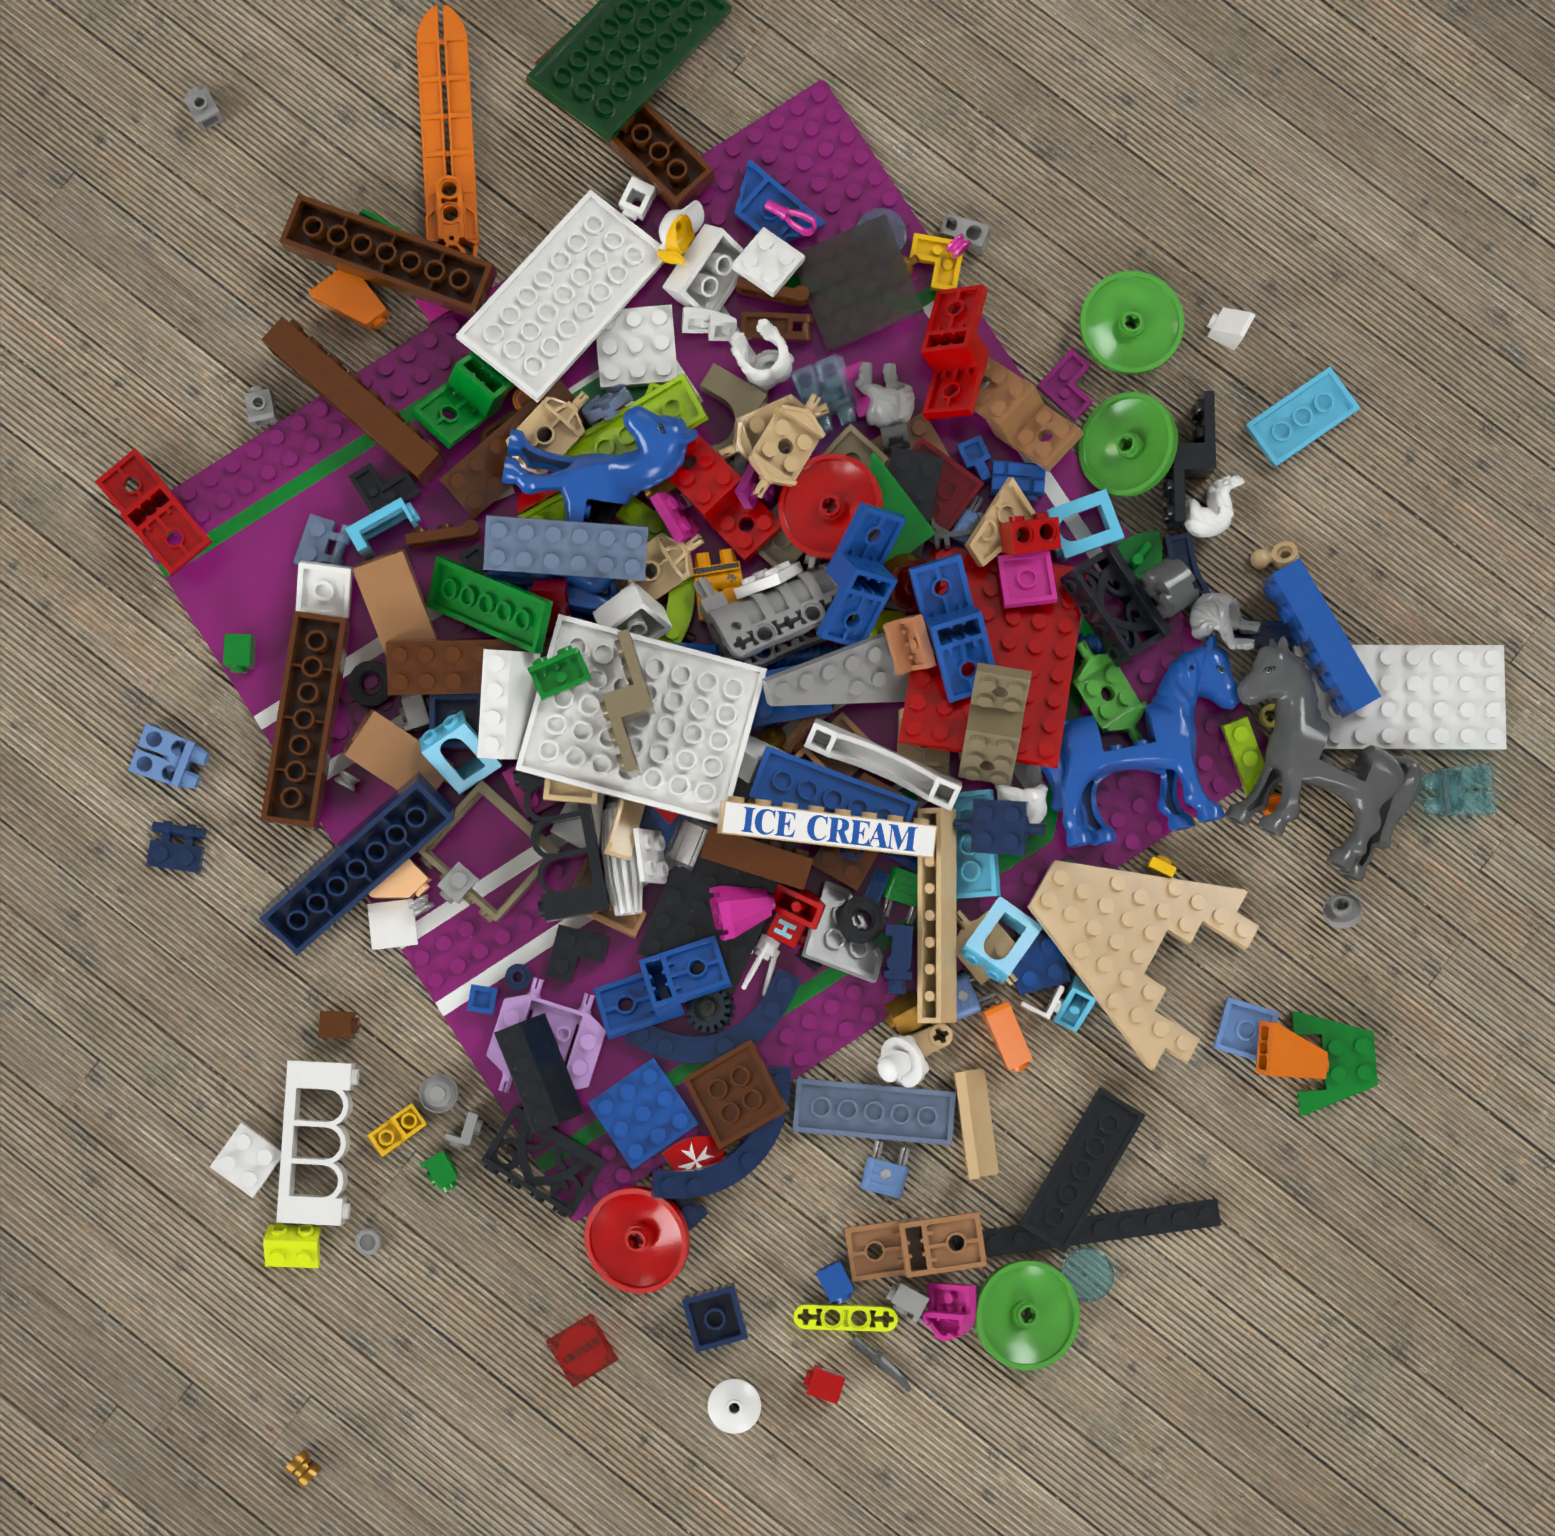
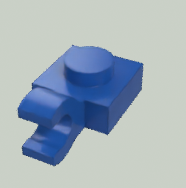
M981 435L956 445L966 470L974 468L977 478L984 482V484L991 482L990 478L992 476L985 464L991 461V456Z

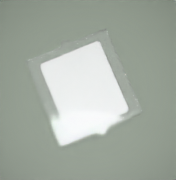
M680 815L664 853V858L674 862L676 867L683 866L693 870L707 836L709 826L699 823V819H690Z

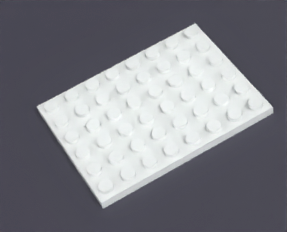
M558 614L547 659L556 656L557 651L566 646L578 647L592 680L545 701L541 700L537 691L515 770L718 824L720 801H728V796L734 795L763 687L762 679L765 678L767 669L630 633L656 712L655 714L625 723L641 775L631 778L627 772L623 773L620 770L616 755L621 753L619 747H614V744L611 742L608 729L612 728L610 721H606V718L604 719L599 704L604 702L602 694L630 686L623 667L627 666L626 659L621 660L615 645V641L619 640L617 632L622 630Z

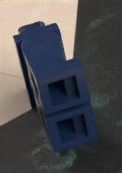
M884 924V935H891L890 954L885 961L888 970L883 969V978L888 979L889 994H905L906 980H912V972L908 970L911 966L913 926Z

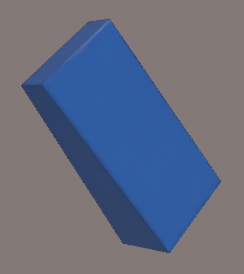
M875 869L864 896L872 898L879 904L890 875Z

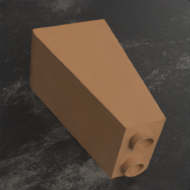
M405 546L355 564L352 570L385 655L386 642L389 640L437 639V634Z
M371 708L341 751L346 757L396 790H399L418 772L436 790L442 782L445 784L448 782L421 753L419 740Z

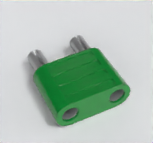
M892 867L882 896L885 898L882 906L883 913L889 899L890 902L885 917H889L894 901L910 906L905 924L908 925L915 908L910 926H914L918 914V875Z

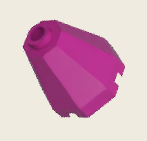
M724 885L709 888V893H714L715 896L709 898L716 930L722 929L723 934L719 935L722 941L736 938L772 916V910L775 909L774 897L772 893L768 894L766 889Z

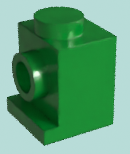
M443 1150L419 1164L421 1168L427 1166L429 1170L426 1172L428 1180L433 1187L437 1185L443 1193L458 1186L455 1181L461 1178L447 1150Z

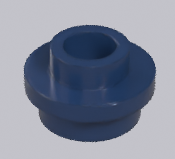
M523 964L510 966L505 974L507 985L514 990L527 988L532 980L530 969ZM516 972L522 973L523 979L521 982L514 980L513 976Z

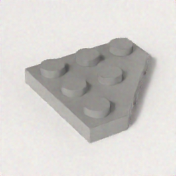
M825 880L821 883L818 898L826 906L817 929L809 928L802 956L874 983L878 979L884 956L879 947L876 948L873 941L857 944L850 942L842 935L837 923L838 911L842 904L853 896L849 889ZM855 911L852 916L853 924L858 929H867L868 925L863 915Z

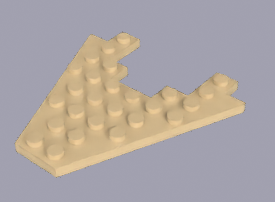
M1057 860L1051 863L1027 906L1149 1070L1155 1069L1164 1050L1184 1063L1189 1062L1200 1041V1038L1155 1011L1167 988L1144 975L1166 932L1188 945L1192 942L1202 924L1245 950L1249 947L1259 928V925L1237 913L1248 893L1244 889Z

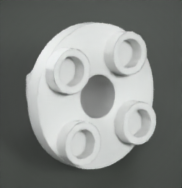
M896 1035L886 1040L882 1045L877 1070L880 1077L886 1082H895L899 1086L910 1088L923 1080L925 1074L929 1071V1065L912 1036Z

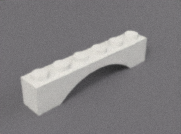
M817 717L804 744V747L826 757L852 764L884 777L949 811L952 810L962 788L961 780Z

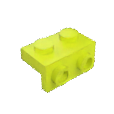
M282 1223L268 1225L263 1239L265 1267L319 1268L321 1226L309 1224L285 1225Z

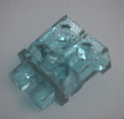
M837 354L817 361L815 365L810 364L791 372L797 392L804 406L811 394L821 398L817 406L824 402L827 404L830 413L816 418L824 433L834 430L830 417L838 414L841 425H847L856 421L854 407L858 405L846 374L844 358Z
M1492 763L1440 768L1432 773L1422 775V790L1435 789L1436 793L1435 799L1423 800L1424 814L1438 815V818L1497 814L1494 790L1466 792V790L1494 787Z

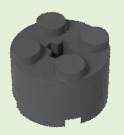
M1167 557L1141 574V585L1164 619L1173 617L1199 598V589L1194 590L1192 584L1195 581L1194 575L1177 558L1171 560V557Z

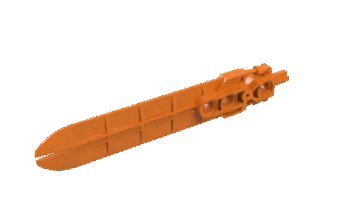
M438 5L432 6L422 18L418 27L416 42L426 239L466 253V251L462 248V245H468L469 243L473 245L472 256L477 257L480 239L468 39L462 20L448 5H443L444 39H440ZM440 46L445 48L446 76H442ZM442 83L447 85L448 113L444 114ZM444 120L449 121L450 151H446ZM447 158H451V175H447ZM448 188L457 189L455 194L451 196L444 194ZM449 213L458 214L455 220H446V216Z

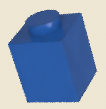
M840 1259L816 1271V1275L831 1303L837 1301L840 1304L852 1297L851 1292L855 1291Z

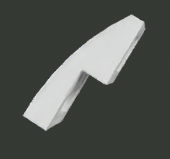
M683 307L682 333H708L709 341H731L733 334L736 332V318L713 310Z

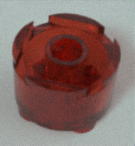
M911 553L899 554L887 560L883 566L898 580L888 600L907 612H919L908 568L927 563V561ZM940 580L934 586L937 594L940 591Z

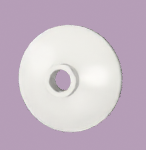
M725 1380L719 1383L709 1396L708 1413L710 1419L717 1428L724 1432L732 1434L745 1432L757 1422L760 1416V1396L757 1390L744 1380ZM737 1403L740 1409L737 1412H731L729 1409L730 1404Z

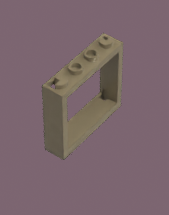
M483 780L455 808L454 820L418 850L422 855L420 860L429 869L436 867L442 873L439 876L441 880L449 873L451 868L433 853V850L482 796L486 797L531 838L534 826ZM540 833L539 845L548 854L563 852L544 834ZM541 862L498 910L473 888L463 899L470 905L475 902L481 908L479 914L489 922L493 919L496 922H500L538 880V868Z

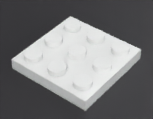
M672 305L622 309L596 338L601 390L609 389L618 384H624L626 388L649 386L650 382L662 385L678 376Z

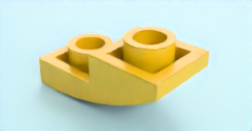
M411 1103L366 1137L382 1158L424 1128L427 1123Z

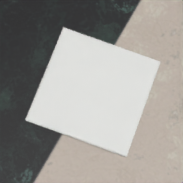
M413 899L367 904L372 950L418 945L416 921L413 916L414 910L408 908Z

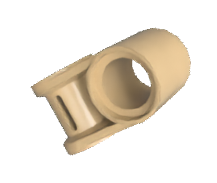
M935 1023L908 1034L915 1039L916 1045L921 1050L924 1058L948 1046L953 1037L952 1030L945 1023ZM937 1028H940L942 1031L947 1030L948 1032L944 1036L945 1040L942 1042L939 1039L934 1040L933 1038L936 1035L935 1030Z

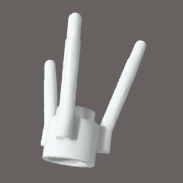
M761 934L752 953L754 952L757 955V958L741 986L743 990L747 988L762 959L768 961L771 957L762 995H765L771 983L776 960L780 954V951L777 950L780 945L778 941L765 934Z

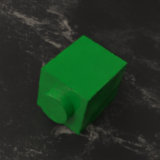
M225 634L223 665L231 669L232 673H247V669H255L256 638L251 634Z

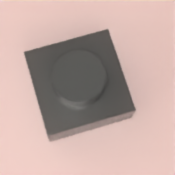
M906 422L880 429L885 454L892 452L893 447L910 448Z

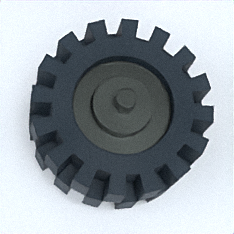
M725 989L689 1000L688 1003H684V1007L687 1008L685 1016L689 1018L687 1020L688 1023L693 1025V1028L702 1032L716 1033V1031L724 1030L725 1026L731 1024L729 1022L730 1019H734L735 1014H732L733 1010H736V1006L732 1003L734 1001L733 996H730Z

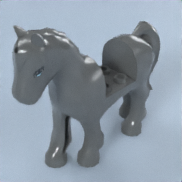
M1282 636L1278 644L1271 638L1269 646H1263L1259 649L1252 669L1238 683L1237 694L1239 700L1243 704L1255 705L1266 699H1275V725L1268 737L1264 765L1256 784L1244 801L1229 806L1225 813V818L1242 826H1248L1253 814L1266 810L1271 792L1278 783L1282 782V796L1278 806L1271 814L1261 817L1257 828L1261 831L1281 837L1285 831L1286 824L1296 820L1300 814L1299 801L1303 784L1316 786L1331 792L1345 801L1352 809L1355 823L1349 837L1340 847L1330 851L1326 862L1340 868L1338 873L1354 881L1362 882L1365 877L1366 868L1373 860L1374 848L1386 849L1391 847V836L1394 827L1411 808L1419 795L1423 782L1422 770L1415 758L1411 756H1392L1382 748L1373 745L1366 747L1359 754L1350 770H1340L1334 767L1335 763L1333 761L1320 757L1329 736L1330 727L1329 723L1320 717L1321 712L1318 709L1319 700L1315 684L1312 680V673L1305 666V662L1301 657L1289 651L1286 637Z

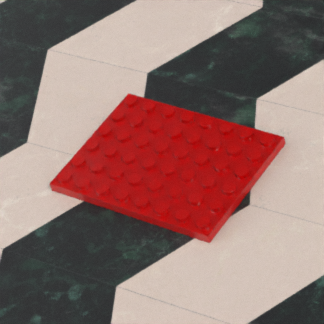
M932 544L929 562L953 554H961L973 604L983 614L995 665L1032 671L1016 762L1057 769L1081 617L1078 607L1066 592L1060 578L1076 567L1052 563L1058 598L1057 603L1004 609L997 556L984 567H978L967 549L955 547L945 549L944 546L940 545V549L935 550V545ZM1082 574V576H1083L1084 579L1086 580L1087 575H1086V574ZM939 580L934 586L935 592L937 594L944 593L947 589V582ZM933 649L936 666L910 671L898 743L962 753L972 696L951 703L947 700L935 650ZM966 662L961 668L962 674L970 675L974 671V664Z

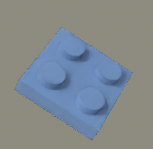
M1226 997L1212 1048L1257 1061L1259 1020L1277 1023L1279 1012Z

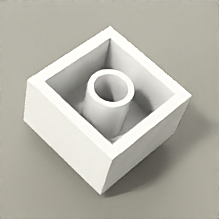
M634 581L592 612L599 625L618 630L628 629L630 633L656 640L673 628L664 607Z

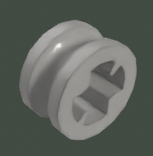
M340 769L338 771L340 776L335 778L334 781L355 792V784L360 783L361 780Z
M428 894L417 898L408 905L409 909L414 910V917L425 913L435 906L433 902H429L428 898L430 896Z

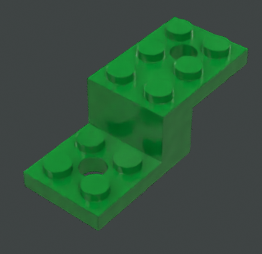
M472 351L455 364L448 382L412 409L411 415L443 445L450 449L498 412L507 393L516 385ZM449 412L454 416V419H448L442 413Z

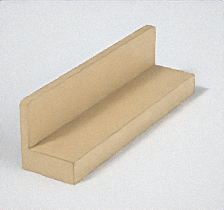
M618 798L603 853L624 860H630L635 844L633 829L640 826L645 807L644 804Z
M980 1068L953 1072L967 1178L973 1180L980 1179L982 1176L997 1175L999 1170L985 1070Z

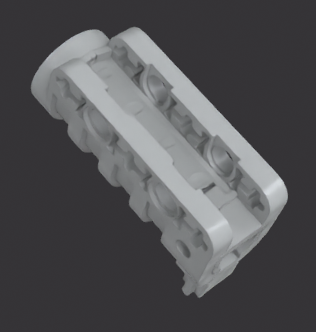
M830 561L820 564L813 570L799 573L781 584L753 593L746 598L729 604L722 591L714 592L707 577L704 579L701 577L697 582H694L693 586L701 599L700 612L707 622L713 643H719L720 656L732 660L738 659L740 662L744 661V663L764 668L826 641L818 635L808 638L804 633L809 632L813 628L816 631L818 630L839 589V586L825 572ZM786 641H787V642H790V641H791V646L788 647L786 644H782V643H783V642H786ZM765 649L770 651V656L767 658H760L756 655Z

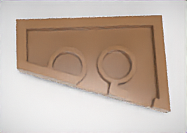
M586 857L571 889L593 884L588 857ZM609 897L611 910L586 915L636 939L647 913L642 909L640 914L615 916Z

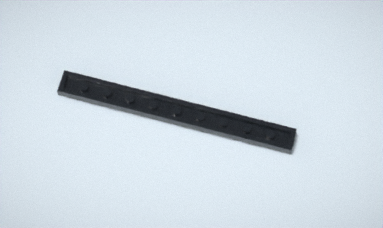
M1213 1198L1087 1215L1070 1246L1221 1226L1218 1200ZM1018 1225L982 1229L986 1257L1054 1248ZM953 1235L954 1249L959 1250L963 1247L964 1240L959 1235Z

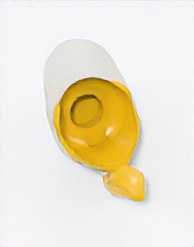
M698 200L692 201L683 209L670 210L662 219L658 230L661 245L657 255L663 262L685 266L686 261L682 254L686 253L689 244L695 239V233L704 221V210Z

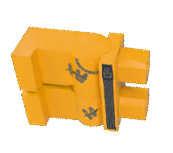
M732 548L719 550L721 564L716 565L710 564L709 552L695 554L694 582H697L701 577L703 579L707 577L714 592L722 591L728 604L746 598L745 596L737 599L733 590L742 585L741 580L743 578L740 562L736 560ZM696 591L699 622H706L700 612L701 599Z

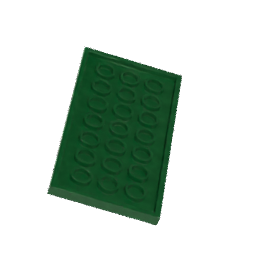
M599 0L527 75L526 82L610 142L731 13L732 6L724 0Z

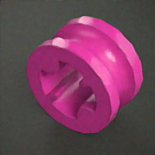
M960 233L949 243L945 250L948 253L952 252V257L957 259L967 250L971 242L969 240L965 241L964 235Z

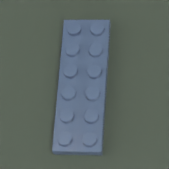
M486 515L483 570L645 581L648 526Z
M797 1078L792 1132L952 1146L956 1092Z

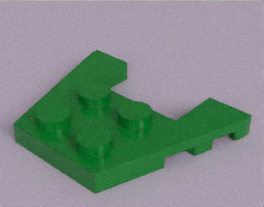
M1297 1011L1290 1012L1292 1032L1297 1035L1320 1034L1321 1049L1328 1052L1327 1058L1329 1060V1069L1326 1072V1079H1324V1089L1297 1091L1298 1112L1300 1116L1307 1115L1378 1085L1373 1031Z

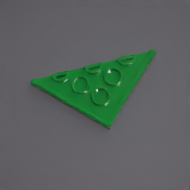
M873 452L871 454L869 470L877 479L882 490L883 509L900 513L907 518L883 564L889 570L936 534V532L876 453Z

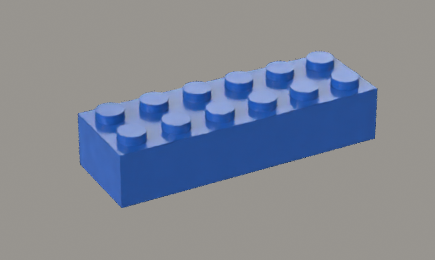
M1299 558L1271 574L1263 582V592L1269 601L1273 600L1278 609L1276 614L1283 624L1286 623L1291 631L1289 635L1295 646H1300L1305 654L1303 655V660L1309 669L1315 671L1318 677L1316 678L1317 684L1323 692L1328 693L1331 699L1330 706L1335 714H1340L1343 719L1382 697L1301 559Z

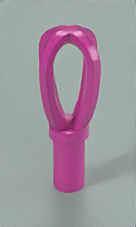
M770 199L765 204L764 208L781 217L798 233L804 236H811L815 232L817 222L812 215L800 210L785 208ZM789 215L811 223L812 227L808 229L799 225Z

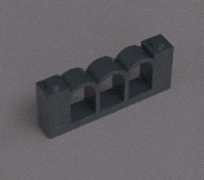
M517 770L513 771L515 786H520L521 790L526 792L524 795L525 810L537 822L531 832L532 847L539 856L544 858L538 868V881L547 894H542V901L537 902L540 918L545 917L546 922H553L611 910L591 804L578 803L579 811L549 817L538 816L533 811L532 799L539 790L544 789L545 778ZM581 819L586 843L585 848L555 854H548L541 849L539 835L546 826ZM588 855L593 879L592 885L562 891H555L548 886L546 871L552 863Z

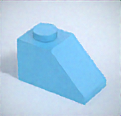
M1076 973L1063 997L1064 1001L1060 1010L1053 1018V1022L1077 1033L1096 999Z

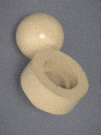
M1283 541L1276 544L1272 552H1268L1265 549L1255 550L1250 556V562L1254 568L1259 570L1267 568L1272 562L1277 567L1283 568L1299 559V552L1294 543Z

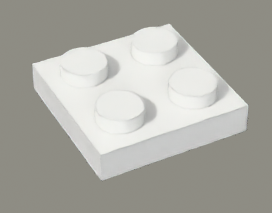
M763 227L732 263V269L774 297L805 261V255Z
M301 560L298 564L296 611L349 619L353 567Z
M789 560L784 561L767 570L765 568L753 573L752 576L742 579V585L733 589L737 599L781 584L801 573L803 568L800 561L790 564Z
M241 1123L213 1161L210 1168L254 1198L281 1161V1149L245 1123Z

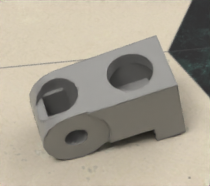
M947 214L938 234L939 237L954 239L962 233L964 240L971 242L968 248L972 249L974 253L983 256L991 236L990 225L957 215Z

